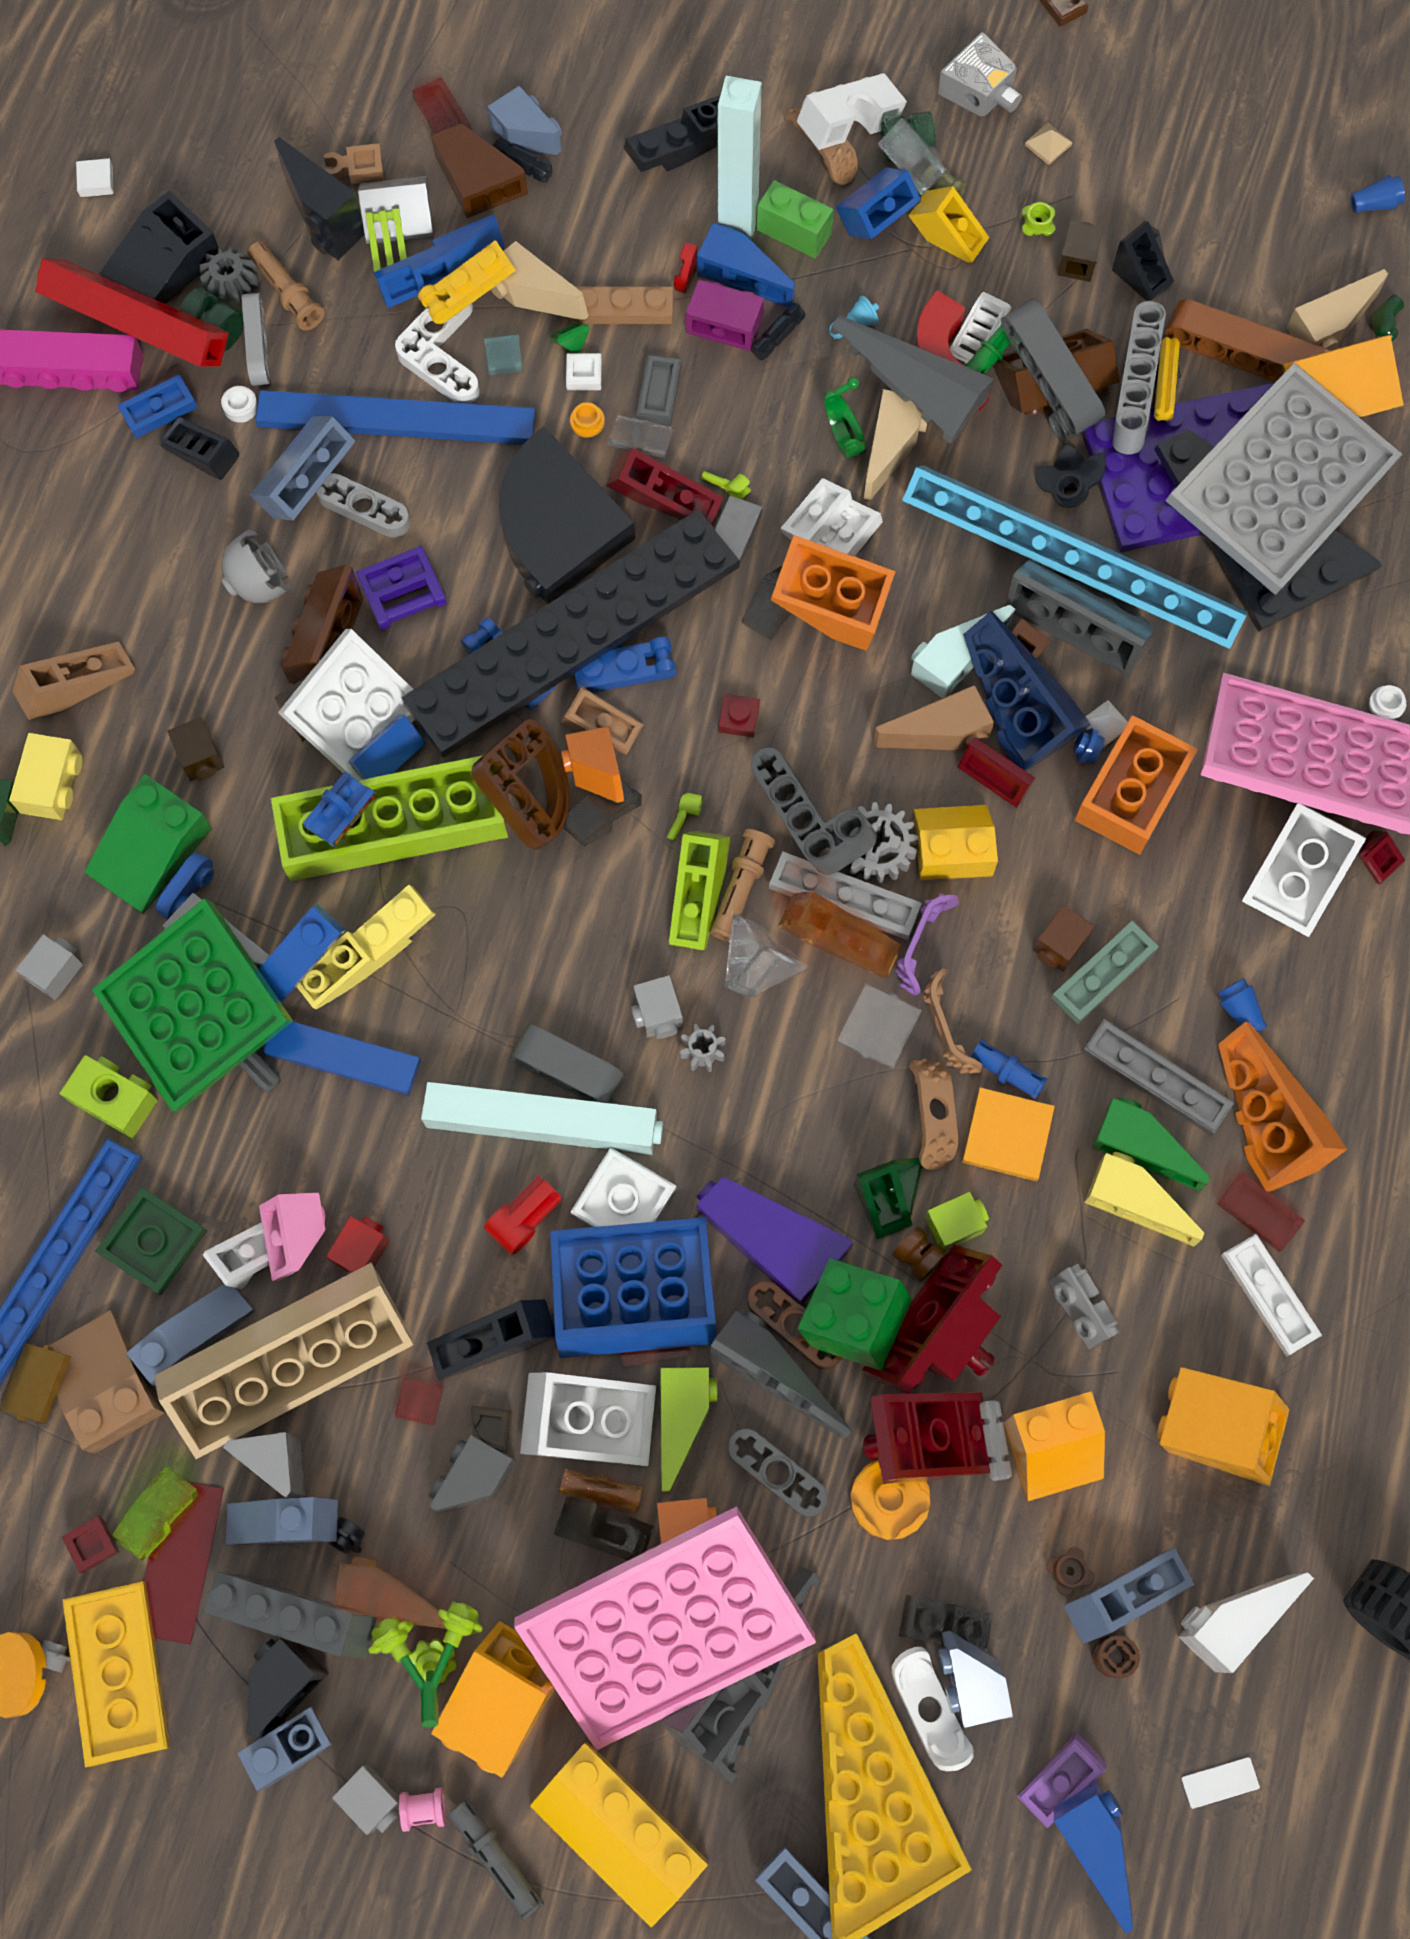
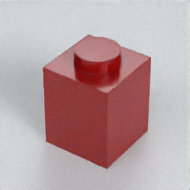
M350 1216L326 1258L332 1264L348 1273H352L371 1262L375 1267L390 1241L382 1234L384 1227L365 1216L360 1222Z

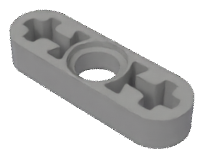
M260 292L242 294L246 360L250 383L252 386L270 384L265 312Z
M330 473L316 491L319 502L325 508L387 537H401L410 528L411 522L408 510L402 503L337 473ZM335 487H338L340 494L332 492L330 496H327V489L333 490ZM360 499H369L373 502L372 507L366 512H358L353 508L354 504ZM396 515H399L400 522L393 521L391 525L388 524L387 517L394 518Z

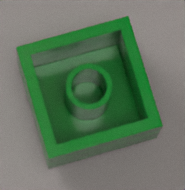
M829 1258L797 1329L812 1348L881 1371L912 1299L901 1280Z

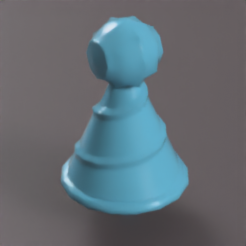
M859 296L858 301L846 318L865 326L877 327L879 320L876 310L879 309L877 303L872 305L865 296ZM830 332V335H831L834 339H841V338L843 337V336H842L841 334H839V333L833 335V334Z

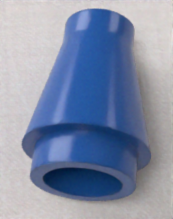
M1388 175L1359 191L1351 193V205L1354 213L1396 209L1397 205L1403 204L1405 201L1404 186L1399 176L1392 178L1391 175Z
M1245 978L1218 992L1222 1000L1219 1004L1239 1026L1244 1022H1250L1257 1032L1267 1027L1253 985L1249 986Z

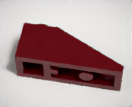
M633 447L619 454L606 483L607 487L637 503L681 520L694 511L699 510L711 525L724 498Z

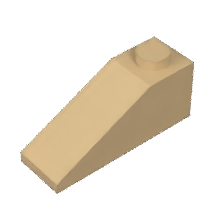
M515 241L503 251L516 271L491 289L496 297L499 299L505 298L515 307L579 320H585L589 317L583 293L522 245Z
M1383 269L1295 308L1287 330L1291 336L1321 346L1330 351L1337 349L1341 341L1378 296L1388 273Z
M883 389L865 484L864 499L871 500L916 446L919 431L926 432L927 423L921 418L922 410L912 401L904 402L891 390Z

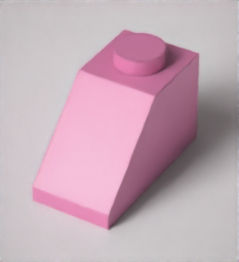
M319 1192L279 1194L259 1206L272 1282L280 1281L297 1272L325 1232V1211L321 1206Z

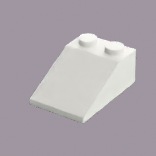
M1298 803L1242 902L1309 937L1366 837L1316 810Z
M548 1372L529 1373L520 1454L648 1466L656 1386Z
M1308 1572L1286 1575L1203 1606L1201 1609L1196 1606L1180 1623L1185 1629L1178 1637L1214 1672L1233 1673L1314 1578Z

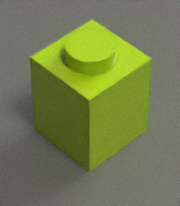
M970 1192L928 1210L924 1217L937 1245L944 1251L951 1249L953 1245L962 1244L983 1234L987 1228L985 1222L989 1220L981 1200L977 1199L974 1201Z

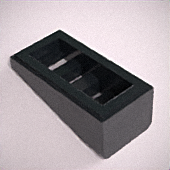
M181 417L176 419L159 442V445L165 450L219 480L225 477L239 457L238 450L229 439ZM186 432H188L189 434L182 442V444L178 445V443L181 441Z

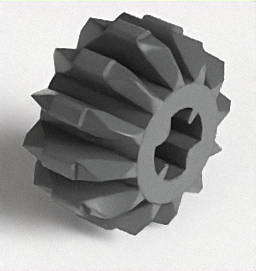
M232 245L227 252H224L218 247L215 256L206 254L207 263L200 264V283L213 303L220 300L221 304L227 307L231 301H234L240 306L242 294H250L252 290L258 289V270L256 264L253 263V260L250 259L245 250L238 253L237 249Z

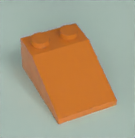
M793 535L771 601L830 638L867 651L875 634L896 571Z

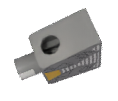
M983 32L964 48L940 74L938 94L980 117L986 116L997 104L1011 113L1018 107L1022 99V95L1013 89L1017 71L1015 64Z

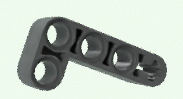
M1029 299L1001 318V325L1006 336L1054 411L1048 420L1053 433L1062 443H1067L1105 417V409L1101 400L1044 308L1036 299Z
M771 747L763 748L754 755L751 762L753 773L800 850L819 873L824 875L834 874L873 848L877 836L875 829L860 811L848 809L826 822L792 767L777 749ZM773 769H775L777 773L780 775L775 779L772 777L771 773ZM795 793L790 800L784 801L789 794ZM812 820L807 828L801 829L805 822ZM857 827H861L860 831L856 835L849 837L851 831H853ZM830 848L825 856L818 857L823 849Z

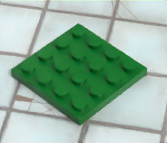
M203 898L92 989L172 1112H180L293 1022L212 900Z

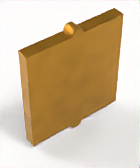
M25 1343L2 1400L0 1410L15 1414L17 1420L26 1421L28 1418L45 1424L71 1356L55 1352L54 1348L49 1345H44L41 1348Z

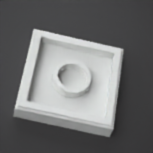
M610 1147L570 1213L591 1227L656 1222L677 1187Z

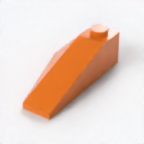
M1244 1022L1218 1044L1228 1086L1234 1090L1239 1110L1235 1112L1237 1122L1243 1126L1247 1146H1244L1246 1158L1266 1192H1271L1320 1171L1347 1150L1327 1116L1250 1022Z

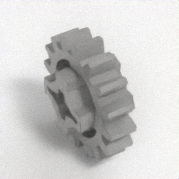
M873 802L869 812L863 806H859L858 811L866 817L869 823H873L871 825L875 829L876 839H878L880 833H883V842L877 847L875 853H873V848L865 853V860L859 857L853 861L850 874L855 875L859 871L864 872L863 881L865 882L870 879L871 875H876L879 884L883 883L884 875L889 874L893 880H896L899 874L898 868L907 872L910 867L908 859L913 860L916 857L917 850L913 846H916L918 843V835L910 834L914 830L915 824L913 822L904 824L905 812L902 810L896 815L892 814L891 804H888L885 810L881 811L877 802ZM857 827L853 831H851L849 837L856 835L860 831L861 827ZM891 827L897 831L899 836L894 835ZM888 859L891 860V861H889V862H887V863L879 864V863H881V862H883V861H886V860H888Z

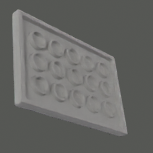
M1294 363L1173 490L1166 499V502L1276 595L1400 458L1402 453Z

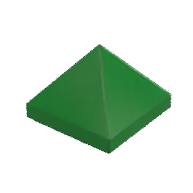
M577 322L551 334L550 339L551 342L573 353H580L590 328L587 324Z

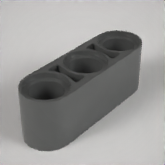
M528 1024L509 1057L520 1067L586 1101L609 1103L624 1076V1073L614 1065L532 1024Z

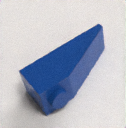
M712 223L697 255V276L740 291L753 292L765 300L785 307L791 306L795 298V283L744 233L738 232L730 226Z
M1096 1781L1055 1806L1053 1821L1124 1932L1128 1933L1133 1930V1914L1121 1820L1119 1817L1123 1812L1112 1792L1108 1790L1104 1793Z

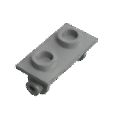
M1076 1264L1071 1268H1066L1048 1282L1054 1291L1055 1298L1064 1307L1074 1324L1077 1335L1090 1350L1118 1334L1119 1331L1116 1325L1119 1323L1104 1300L1095 1305L1091 1303L1090 1298L1099 1294V1291L1087 1273L1088 1271L1086 1269L1082 1270L1079 1264Z

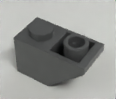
M470 1435L467 1442L461 1440L454 1449L449 1460L454 1464L446 1478L440 1475L429 1493V1497L433 1499L429 1507L439 1513L496 1498L516 1462Z

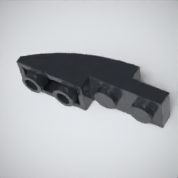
M720 95L684 108L682 117L678 120L626 138L624 150L640 172L660 165L666 171H670L717 147L718 103Z

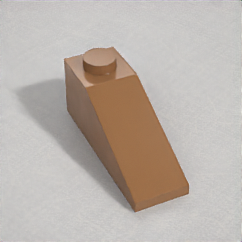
M118 641L20 665L12 692L28 720L64 711L134 674L135 668Z
M974 685L877 726L873 742L876 748L959 750L968 746L974 737L985 743L990 737L994 721Z

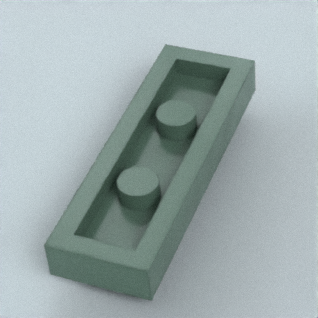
M1131 921L1054 992L1051 999L1079 1024L1151 957L1159 946L1138 925Z

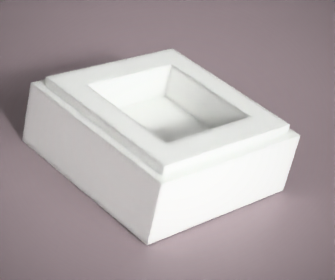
M110 158L76 161L77 191L80 197L114 194L113 165Z
M601 353L567 354V390H601Z

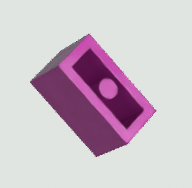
M698 279L686 311V333L751 351V346L755 342L764 317V298L750 291H738L725 287L718 282H706Z

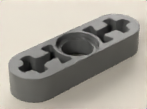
M741 1429L731 1436L728 1443V1453L732 1461L795 1512L804 1517H815L825 1509L828 1501L825 1487L760 1434L751 1429ZM749 1437L755 1441L753 1449L761 1456L764 1449L772 1453L762 1462L759 1472L751 1468V1466L757 1463V1460L752 1456L746 1454L743 1458H740L737 1455L739 1447L735 1443L738 1439L747 1441ZM775 1461L783 1462L789 1469V1478L781 1485L772 1484L766 1477V1468ZM796 1474L804 1478V1480L798 1483V1486L807 1492L812 1487L819 1492L816 1496L817 1501L820 1502L817 1508L812 1505L808 1506L807 1509L802 1508L800 1503L803 1498L794 1490L790 1498L783 1493L793 1484Z

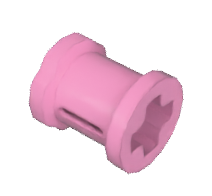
M443 1787L435 1788L434 1793L409 1796L408 1792L400 1793L399 1814L403 1832L410 1831L412 1826L436 1823L438 1827L446 1826V1802Z

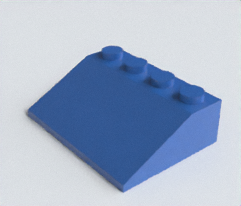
M706 1217L550 1231L555 1338L559 1358L712 1345L716 1338V1322Z

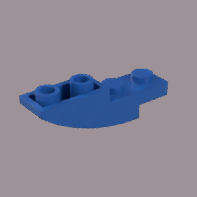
M494 214L431 240L432 248L373 272L387 308L418 296L423 287L435 285L495 240L503 249L505 245Z

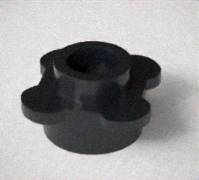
M338 1517L336 1542H329V1544L345 1554H348L350 1550L360 1554L362 1551L360 1548L361 1540L365 1536V1532L352 1521Z

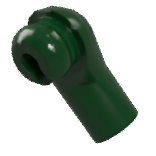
M1392 295L1372 314L1371 324L1376 336L1391 335L1392 341L1397 338L1398 330L1395 328L1396 321L1394 316L1404 308V302L1398 295Z

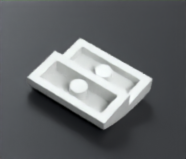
M822 478L781 527V531L790 540H792L793 535L855 557L883 521L881 513L852 500L849 490Z

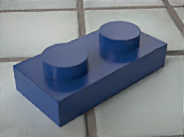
M180 375L117 405L135 439L198 408Z

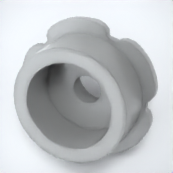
M44 1640L41 1647L46 1656V1669L62 1673L66 1661H71L70 1657L65 1656L67 1647Z

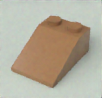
M112 1310L49 1345L54 1348L55 1352L71 1356L57 1392V1397L63 1414L81 1450L96 1454L165 1413L151 1384L126 1354L132 1347Z

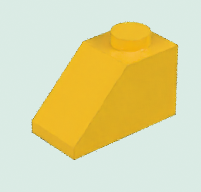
M953 186L925 191L921 201L915 205L908 215L926 241L967 263L974 261L990 238Z

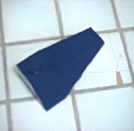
M993 611L987 613L963 634L978 677H981L988 698L985 699L988 710H992L999 731L996 733L999 742L1014 764L1027 771L1064 747L1091 725L1071 696Z

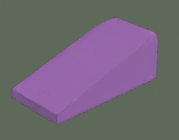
M1076 1733L1023 1788L1017 1797L1048 1828L1054 1822V1807L1093 1784L1106 1771L1107 1763L1079 1733Z

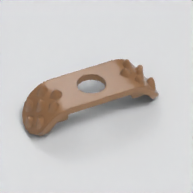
M802 106L798 111L796 108H791L787 115L784 116L785 121L791 120L794 126L800 127L808 137L797 123ZM847 139L844 143L821 150L816 147L825 159L824 163L828 167L829 175L833 182L845 185L854 179L858 170V160L854 148Z
M943 967L930 976L932 980L925 986L924 1002L928 1004L944 1051L943 1056L948 1060L946 1065L957 1068L961 1074L980 1073L983 1065L979 1061L968 1057L962 1044H954L943 1014L940 996L943 995L942 982L949 972L947 968Z
M926 1058L910 1061L909 1069L915 1075V1084L918 1086L923 1133L921 1138L922 1146L918 1156L919 1162L925 1169L938 1170L953 1160L958 1148V1129L952 1079L948 1070L940 1065V1062L927 1061ZM932 1099L940 1100L945 1106L946 1114L942 1120L936 1119L930 1112L929 1106Z

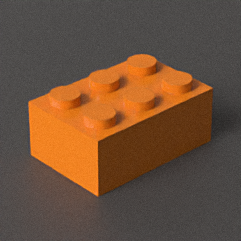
M1132 715L1082 802L1074 821L1140 855L1198 749Z

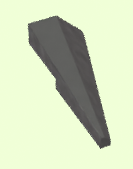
M840 315L836 318L830 330L833 335L841 334L850 343V351L855 356L862 354L871 362L870 370L904 402L912 401L921 409V418L927 424L934 422L944 431L943 439L950 444L966 429L970 417L986 402L995 380L992 377Z
M804 1567L786 1585L800 1610L810 1587L818 1586L820 1581L815 1572ZM787 1657L666 1716L661 1723L684 1749L725 1782L732 1784L737 1776L733 1767L741 1748H749L753 1736L748 1732L759 1708H766Z

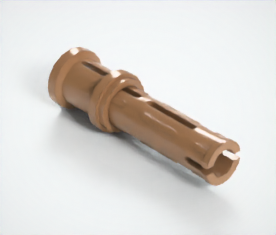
M257 241L249 247L247 254L280 295L281 306L285 310L291 311L296 318L297 326L301 330L307 331L315 328L324 318L325 312L322 306L312 301L305 285L293 280L265 242L261 241L259 243Z
M745 829L743 832L744 843L738 857H734L731 863L732 870L734 871L713 926L709 931L712 936L723 941H732L755 879H759L763 875L764 869L762 865L768 849L773 848L775 840L772 837L754 829Z

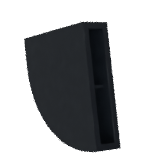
M544 426L520 447L511 460L502 482L499 504L500 519L507 550L517 570L525 579L524 585L535 598L540 596L549 604L635 540L634 521Z

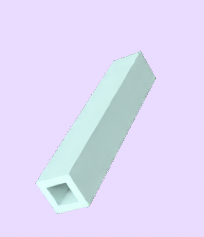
M726 75L718 103V225L733 227L738 232L744 233L752 241L757 223V205L759 204L762 82Z
M427 1082L421 1117L425 1127L432 1129L608 1150L611 1147L616 1151L650 1155L653 1154L654 1144H661L663 1121H657V1111L652 1108Z

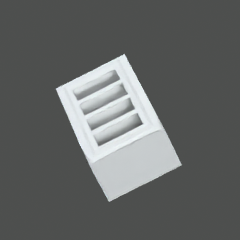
M982 292L950 347L953 356L960 363L966 365L974 354L962 349V345L975 351L981 347L980 341L968 335L972 334L988 341L1000 327L1001 318L1011 312V305L988 293ZM977 321H978V322H980V323H982V324H984V325H986V326H988V327H990V328H992V329H991V330L986 329V328H984V327H982V326H980V325H978V324H976V323H977Z

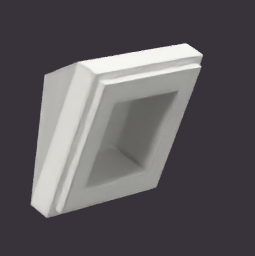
M1109 700L1086 716L1091 724L1086 730L1088 731L1091 728L1098 730V735L1105 738L1103 749L1120 737L1128 723Z

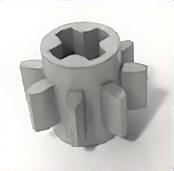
M694 1024V1032L691 1036L681 1035V1042L687 1045L688 1048L680 1051V1058L686 1059L690 1057L692 1071L696 1070L698 1066H705L708 1072H712V1063L715 1059L724 1061L725 1055L717 1050V1048L723 1047L726 1044L725 1037H715L714 1025H711L706 1030L700 1029L697 1024ZM703 1042L705 1047H709V1052L702 1054L701 1050L697 1049V1043Z

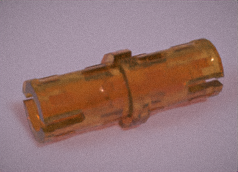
M565 1468L559 1494L594 1501L595 1506L601 1507L602 1503L637 1512L643 1486L608 1479L609 1475L603 1473L598 1477Z

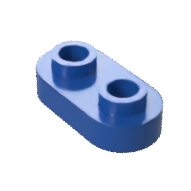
M195 852L189 856L161 894L156 905V912L168 920L192 893L196 894L200 888H205L214 876V870L212 869L213 861L200 852Z

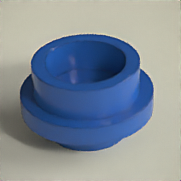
M1091 728L1087 733L1081 732L1073 747V752L1077 753V762L1093 764L1099 757L1105 738L1098 735V730Z

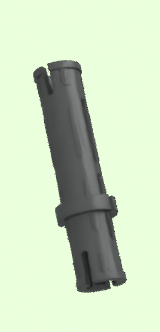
M469 1798L447 1815V1818L450 1819L468 1844L467 1851L471 1856L475 1854L484 1865L502 1893L513 1905L522 1921L531 1916L544 1904V1901L534 1891L526 1877L496 1838L498 1833L495 1828L492 1827L490 1829Z

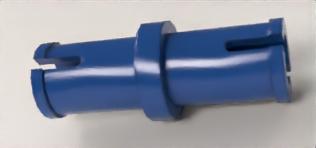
M983 1039L978 1043L971 1055V1058L979 1061L985 1069L997 1075L999 1082L1012 1084L1030 1095L1034 1100L1039 1096L1048 1078L1019 1063V1057L1014 1054L1010 1057L986 1043Z

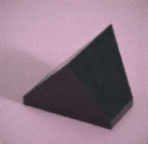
M1144 221L1120 241L1112 271L1143 299L1151 301L1173 283L1174 280L1165 261L1159 230L1152 227L1148 221Z

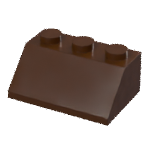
M1087 328L1061 336L1096 394L1108 390L1109 385L1120 382L1114 342ZM1014 351L1002 355L1003 359L1001 361L997 360L993 368L1010 406L1025 415L1042 412L1044 406L1049 405L1018 353Z
M342 565L317 572L313 585L309 584L304 594L305 607L302 615H298L293 623L292 635L294 637L290 647H285L281 656L280 665L289 683L296 684L303 678H306L345 629H353L363 602V596L352 566Z

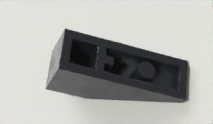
M545 1299L520 1300L427 1342L437 1378L442 1380L528 1350L555 1338V1328Z

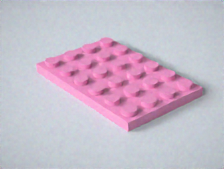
M1227 673L1222 674L1218 685L1201 776L1410 835L1409 724Z
M737 1506L514 1619V1628L596 1751L816 1643L814 1631Z

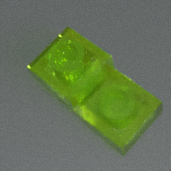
M166 1466L128 1510L112 1534L113 1538L143 1562L171 1533L169 1525L198 1496L196 1488L170 1467Z

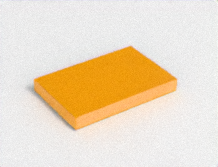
M1391 335L1381 336L1282 364L1284 373L1294 363L1358 417L1404 405Z

